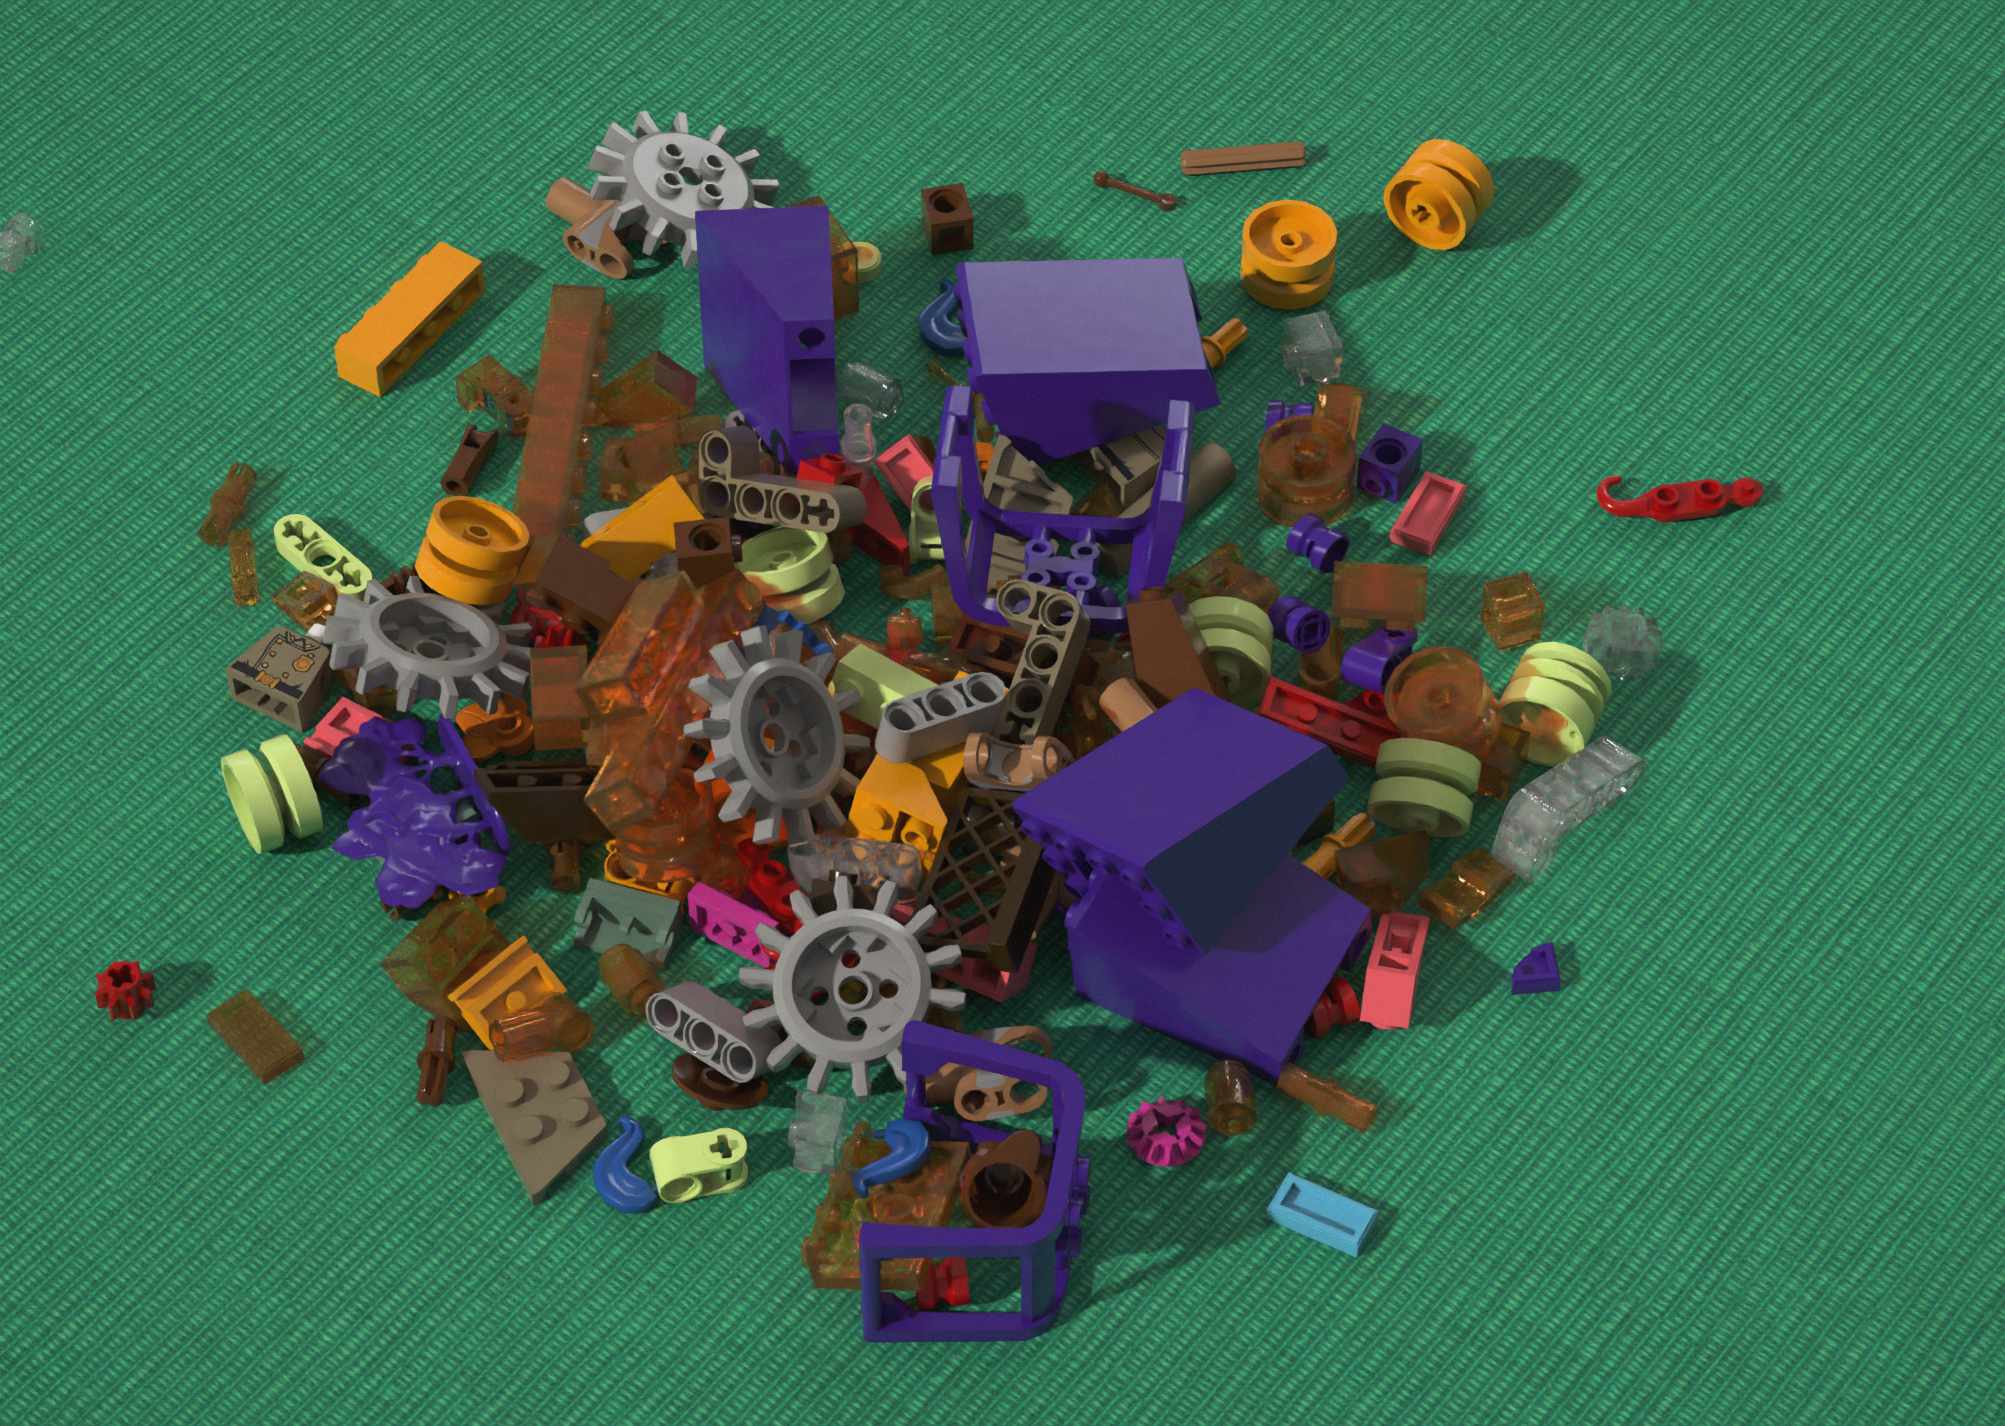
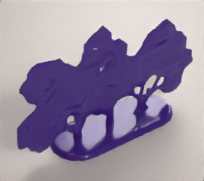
M443 714L438 719V732L444 751L442 755L428 752L420 747L421 742L427 735V727L423 721L407 718L397 722H388L374 716L369 721L360 725L358 734L341 739L339 745L334 749L333 758L325 763L318 775L319 780L337 791L350 794L359 793L370 797L371 803L369 807L355 810L347 823L349 831L341 834L330 849L355 860L375 856L385 858L381 873L376 877L375 882L381 901L386 905L418 908L435 893L436 886L440 884L466 896L498 887L500 882L497 876L504 871V867L508 862L505 856L510 854V843L503 817L487 801L475 782L473 775L474 769H477V766L451 720L445 719ZM413 744L416 749L412 751L403 750L402 746ZM420 756L418 757L419 762L427 760L428 763L415 767L407 766L399 762V757ZM449 765L462 789L446 795L436 793L429 784L430 775L435 768ZM427 770V773L422 778H416L417 771ZM467 797L480 822L458 823L455 819L457 811L455 804L457 800ZM482 830L486 831L498 852L483 848L477 842ZM468 834V840L465 843L455 844V839Z

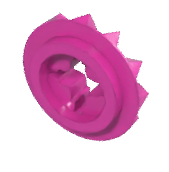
M1161 1095L1157 1102L1149 1104L1142 1101L1139 1110L1135 1113H1130L1127 1126L1129 1146L1140 1159L1147 1163L1161 1167L1182 1165L1196 1157L1204 1146L1206 1124L1203 1123L1200 1117L1199 1109H1191L1186 1106L1183 1098L1174 1102L1167 1101ZM1158 1122H1162L1167 1127L1175 1124V1136H1171L1166 1131L1158 1134Z

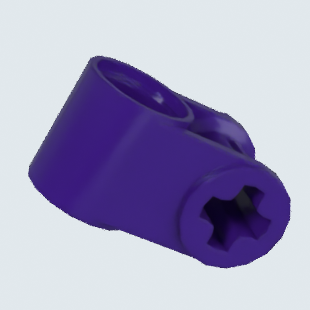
M1387 624L1379 627L1376 632L1359 643L1353 644L1347 650L1342 661L1341 676L1343 681L1350 685L1389 695L1405 682L1414 679L1417 676V666L1412 663L1413 644L1418 640V631L1406 624Z

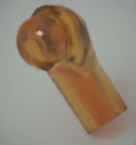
M895 564L885 566L879 572V579L882 582L880 588L885 594L890 597L914 601L924 598L949 583L947 573L940 565H935L915 577L904 576L902 567Z

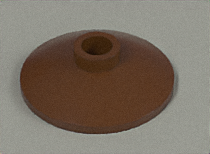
M689 1052L677 1057L671 1069L673 1080L684 1092L699 1100L702 1106L715 1111L755 1108L765 1101L768 1093V1086L762 1075L748 1082L739 1083L728 1078Z

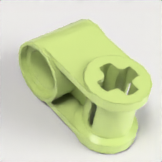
M933 476L924 477L918 481L913 490L911 524H909L910 564H916L918 559L945 560L935 511L925 508L919 499L923 491L931 489Z
M720 1128L711 1132L689 1136L668 1137L655 1143L650 1149L649 1154L658 1193L665 1202L683 1203L694 1198L732 1193L742 1188L748 1179V1166L744 1161L747 1155V1142L744 1136L737 1130ZM720 1142H724L725 1153H720ZM726 1169H731V1178L729 1180L726 1179Z

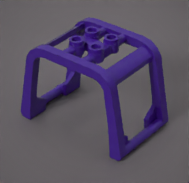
M948 387L945 392L943 412L940 419L941 425L936 459L934 461L931 497L953 600L962 612L978 622L997 626H1011L999 612L996 599L986 596L994 534L1032 538V540L1027 542L1024 547L1025 571L1021 575V580L1050 587V584L1057 587L1066 586V592L1073 595L1089 615L1091 622L1089 632H1130L1126 606H1094L1097 585L1095 577L1098 575L1100 550L1095 544L1096 542L1114 544L1133 543L1127 603L1139 596L1138 590L1164 586L1186 511L1188 485L1190 482L1191 449L1194 437L1195 406L1193 403L1170 400L1163 452L1149 507L1143 514L1133 518H1110L1009 511L991 504L984 494L977 454L971 387ZM962 493L966 512L973 519L968 556L961 517ZM1050 539L1077 541L1070 549V559L1064 556L1054 557V545L1050 542ZM1025 599L1017 603L1013 614H1020L1026 611L1030 606L1031 599ZM1074 611L1062 613L1056 620V626H1063L1070 622Z
M917 1020L909 1021L904 1027L901 1041L902 1071H906V1097L903 1118L922 1122L929 1133L931 1145L975 1154L977 1146L981 1142H1003L1012 1134L939 1114L932 1108H927L925 1075L930 1076L949 1062L1050 1087L1053 1089L1052 1146L1042 1143L1041 1152L1052 1157L1054 1162L1042 1215L1033 1224L1023 1228H948L862 1222L859 1234V1269L863 1337L870 1343L1027 1341L1043 1335L1058 1321L1064 1307L1073 1257H1079L1083 1233V1227H1080L1082 1215H1087L1090 1185H1088L1091 1157L1079 1154L1085 1118L1084 1086L1077 1074L1060 1061ZM1021 1257V1313L914 1311L893 1292L881 1291V1261H891L894 1258Z

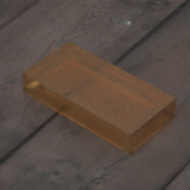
M247 989L206 1014L211 1028L264 1085L305 1059L302 1047Z

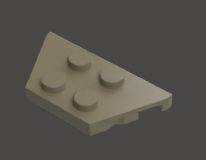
M999 434L983 483L984 494L988 501L1000 509L1009 511L1069 515L1073 497L1058 483L1051 482L1046 477L1045 471L1033 460L1029 462L1011 445L1012 441ZM973 519L971 521L970 528L965 540L967 556L969 551ZM994 534L986 595L998 593L1000 588L1009 581L1021 580V575L1025 571L1024 547L1032 538ZM1050 539V542L1054 545V557H1056L1061 540ZM950 588L948 598L953 599L952 590Z
M467 1050L461 1052L463 1066L533 1206L540 1204L546 1198V1189L561 1174L567 1177L580 1164L581 1158L586 1153L594 1151L608 1137L607 1124L570 1052Z

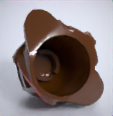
M1023 1129L1014 1132L1003 1142H981L977 1146V1152L969 1159L960 1173L962 1208L966 1215L975 1221L978 1228H1023L1033 1224L1041 1217L1046 1204L1054 1159L1041 1152V1137L1035 1131Z

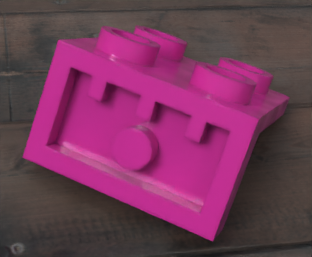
M740 863L719 889H713L698 881L688 893L690 929L764 968L776 963L777 961L767 956L761 948L762 943L758 940L755 933L756 927L761 922L775 927L786 937L791 938L792 935L779 930V922L764 912L748 883L751 868ZM800 888L802 893L810 900L811 893Z

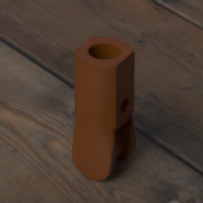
M469 424L459 447L441 478L440 484L446 494L468 496L483 467L495 453L499 439L498 431L491 429L486 433L478 431L476 425Z

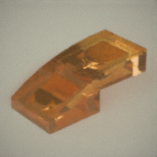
M304 570L274 594L272 598L274 604L305 631H308L314 624L325 626L327 615L334 616L338 593L334 584Z
M1479 847L1454 860L1447 877L1424 888L1417 905L1455 930L1493 902L1514 880L1517 872Z

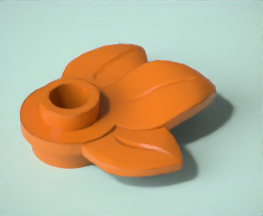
M504 694L499 699L497 713L488 715L476 703L461 709L457 713L456 722L460 729L467 734L462 741L474 762L485 761L498 752L505 756H518L527 752L533 746L536 729L532 719L527 716L528 706L523 699L519 700Z

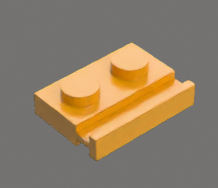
M524 935L514 941L447 996L451 1002L454 1001L461 1009L463 1018L489 1050H495L567 991L538 952L534 953L526 943L528 940Z

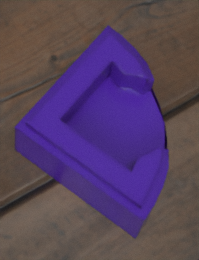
M1553 942L1534 947L1530 950V954L1525 956L1515 966L1511 982L1512 995L1560 990L1561 979Z

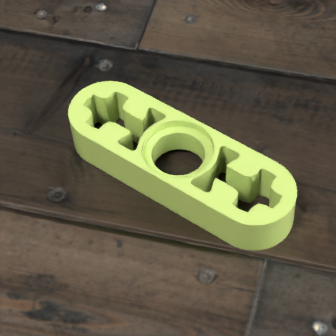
M290 514L277 521L274 526L276 548L286 560L334 601L337 602V598L341 593L358 600L361 599V596L365 594L367 581L372 580V573L367 566L309 517L301 514ZM303 536L305 548L303 546V542L299 539V537ZM322 555H329L336 559L331 565L324 567L316 566L312 563L315 558ZM343 574H344L345 580L350 584V585H347L346 587H345V584H344V578H343V576H342Z

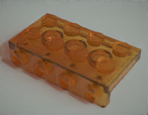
M857 1122L851 1138H847L844 1142L843 1157L838 1169L831 1173L829 1191L824 1203H820L817 1207L816 1222L811 1234L805 1237L802 1243V1262L805 1267H809L814 1288L861 1289L859 1234L862 1222L946 1227L961 1189L960 1173L972 1157L969 1142L931 1141L930 1156L921 1168L904 1177L871 1186L868 1189L870 1196L862 1199L856 1195L853 1188L852 1179L854 1174L865 1165L889 1155L892 1149L887 1147L886 1141H874L869 1122ZM894 1258L891 1261H881V1290L921 1291L934 1258Z

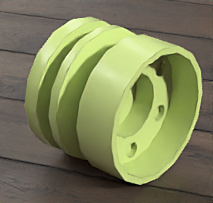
M1558 642L1537 643L1525 650L1511 677L1510 683L1506 687L1492 715L1493 728L1501 742L1516 755L1532 763L1544 766H1567L1579 760L1595 729V725L1612 694L1611 680L1603 666L1582 650Z

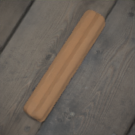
M1294 141L1184 150L1181 152L1180 164L1183 175L1189 176L1301 167L1305 164L1306 155L1303 142Z

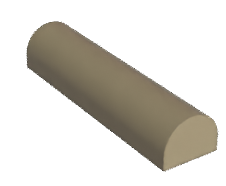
M1207 442L1191 455L1190 482L1182 524L1235 480L1236 468L1232 458L1216 443ZM1154 487L1117 518H1133L1143 514L1149 507ZM1096 542L1095 545L1100 550L1099 567L1119 579L1130 569L1133 543L1114 544Z

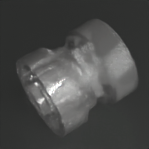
M24 213L15 214L6 222V228L3 231L0 230V268L11 273L24 265L27 255L37 254L46 245V237L43 230L31 217Z

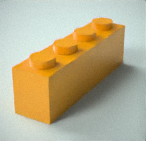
M440 241L428 254H424L418 260L416 266L402 280L396 281L390 291L375 306L370 307L363 318L348 333L341 335L334 346L338 377L381 397L485 293L482 261Z

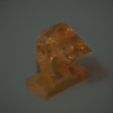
M1226 542L1164 584L1167 588V593L1182 591L1186 601L1190 603L1198 599L1214 596L1233 597L1256 605L1266 614H1268L1271 606L1279 599V590L1274 581L1266 575L1261 576L1259 573L1245 568L1239 546Z

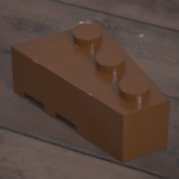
M559 534L536 537L513 583L515 587L527 594L525 597L527 602L539 609L551 610L562 618L560 622L564 627L569 630L572 629L578 634H587L596 640V647L601 652L605 650L616 621L660 636L656 648L666 650L688 603L677 597L669 602L663 601L646 591L649 582L638 576L635 577L633 583L624 580L608 569L610 561Z

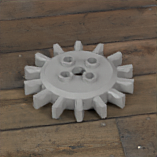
M640 111L632 127V131L637 138L613 122L609 125L602 142L608 149L596 145L588 165V169L607 175L596 177L590 191L591 199L620 200L622 204L616 207L609 223L612 230L616 231L636 222L648 231L644 239L643 253L651 256L660 248L662 241L665 240L681 246L683 266L688 269H693L698 258L695 211L774 208L763 203H772L780 186L777 179L749 178L748 174L753 172L760 156L755 149L736 157L731 156L722 149L727 128L719 125L709 134L707 140L689 134L687 113L684 112L677 113L670 131L660 132L647 111ZM683 177L693 180L697 185L685 183Z
M409 576L405 594L393 595L376 579L367 581L364 601L341 593L337 598L334 616L327 615L323 636L324 644L333 645L329 663L332 670L360 667L355 691L363 695L385 684L398 691L397 710L407 712L415 702L416 697L438 700L445 719H454L459 699L470 698L488 715L497 713L501 692L522 700L526 695L529 677H535L540 649L528 648L532 630L529 623L501 625L505 607L504 602L486 605L477 609L469 604L447 598L443 595L425 593L419 576Z
M766 625L758 626L740 632L747 662L733 640L714 645L709 650L726 679L724 682H721L713 675L706 674L690 680L688 687L710 702L712 710L710 718L706 717L685 724L684 735L697 739H711L715 760L702 765L693 775L697 783L712 782L724 778L731 788L732 792L725 801L718 815L723 822L744 817L750 807L756 809L753 842L761 845L779 840L781 817L783 815L789 845L794 847L816 841L809 811L822 831L842 827L847 822L830 793L834 790L843 797L855 795L861 780L843 768L845 755L870 748V739L858 734H844L840 713L850 710L860 701L858 692L850 691L831 695L823 683L837 658L829 652L812 657L806 667L800 664L803 632L797 629L777 634L775 657L773 658ZM765 704H766L767 707H768V711H769L768 713L766 712ZM766 727L774 736L775 741L772 750L766 745L764 740V730Z
M846 875L836 877L834 895L837 901L836 911L818 916L812 909L810 900L802 892L796 890L790 894L793 913L804 925L791 938L781 934L775 927L761 922L756 927L755 933L758 940L764 947L776 951L780 956L776 968L772 970L755 966L740 968L739 980L741 985L752 989L773 990L775 1004L753 1010L742 1018L747 1033L761 1032L772 1026L782 1024L788 1037L771 1051L766 1060L768 1067L775 1074L788 1067L799 1053L804 1052L816 1060L814 1067L808 1075L807 1090L810 1096L819 1098L828 1086L831 1070L836 1067L853 1070L852 1089L859 1103H866L870 1101L872 1092L869 1067L888 1062L892 1066L897 1080L906 1087V1071H902L901 1044L905 1025L912 1020L926 1023L930 1008H940L948 1011L966 1010L967 999L966 993L956 989H937L932 987V973L952 968L963 961L959 945L944 946L936 951L924 953L917 942L934 927L938 920L937 910L930 904L918 911L908 924L902 926L890 918L891 912L897 904L898 890L896 883L886 880L879 890L877 902L872 911L854 909V891ZM846 955H858L860 957L858 966L846 968L842 964V960ZM850 980H859L868 988L866 998L858 1004H848L840 998L841 987ZM888 983L896 985L898 987L897 994L892 998H884L880 994V989L883 985ZM817 991H825L828 993L829 999L824 1005L817 1006L811 1002V996ZM852 1022H864L867 1025L866 1031L859 1036L852 1035L848 1031Z

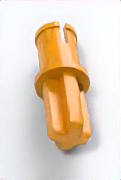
M1233 318L1211 337H1201L1202 346L1212 369L1215 366L1221 367L1224 365L1227 359L1226 355L1248 337V328L1243 325L1240 319Z
M1365 813L1353 816L1334 835H1325L1321 840L1319 849L1302 864L1328 880L1341 866L1347 867L1353 861V854L1376 832L1375 823Z

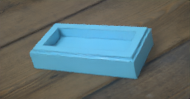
M1288 1172L1267 1208L1266 1219L1357 1258L1378 1222L1379 1211Z

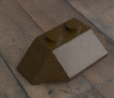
M600 760L500 762L488 765L486 768L474 769L473 775L475 782L487 801L526 842L540 845L551 844L553 841L576 840L581 843H594L603 839H617L666 799L670 789L654 765L639 764L637 767L623 762Z

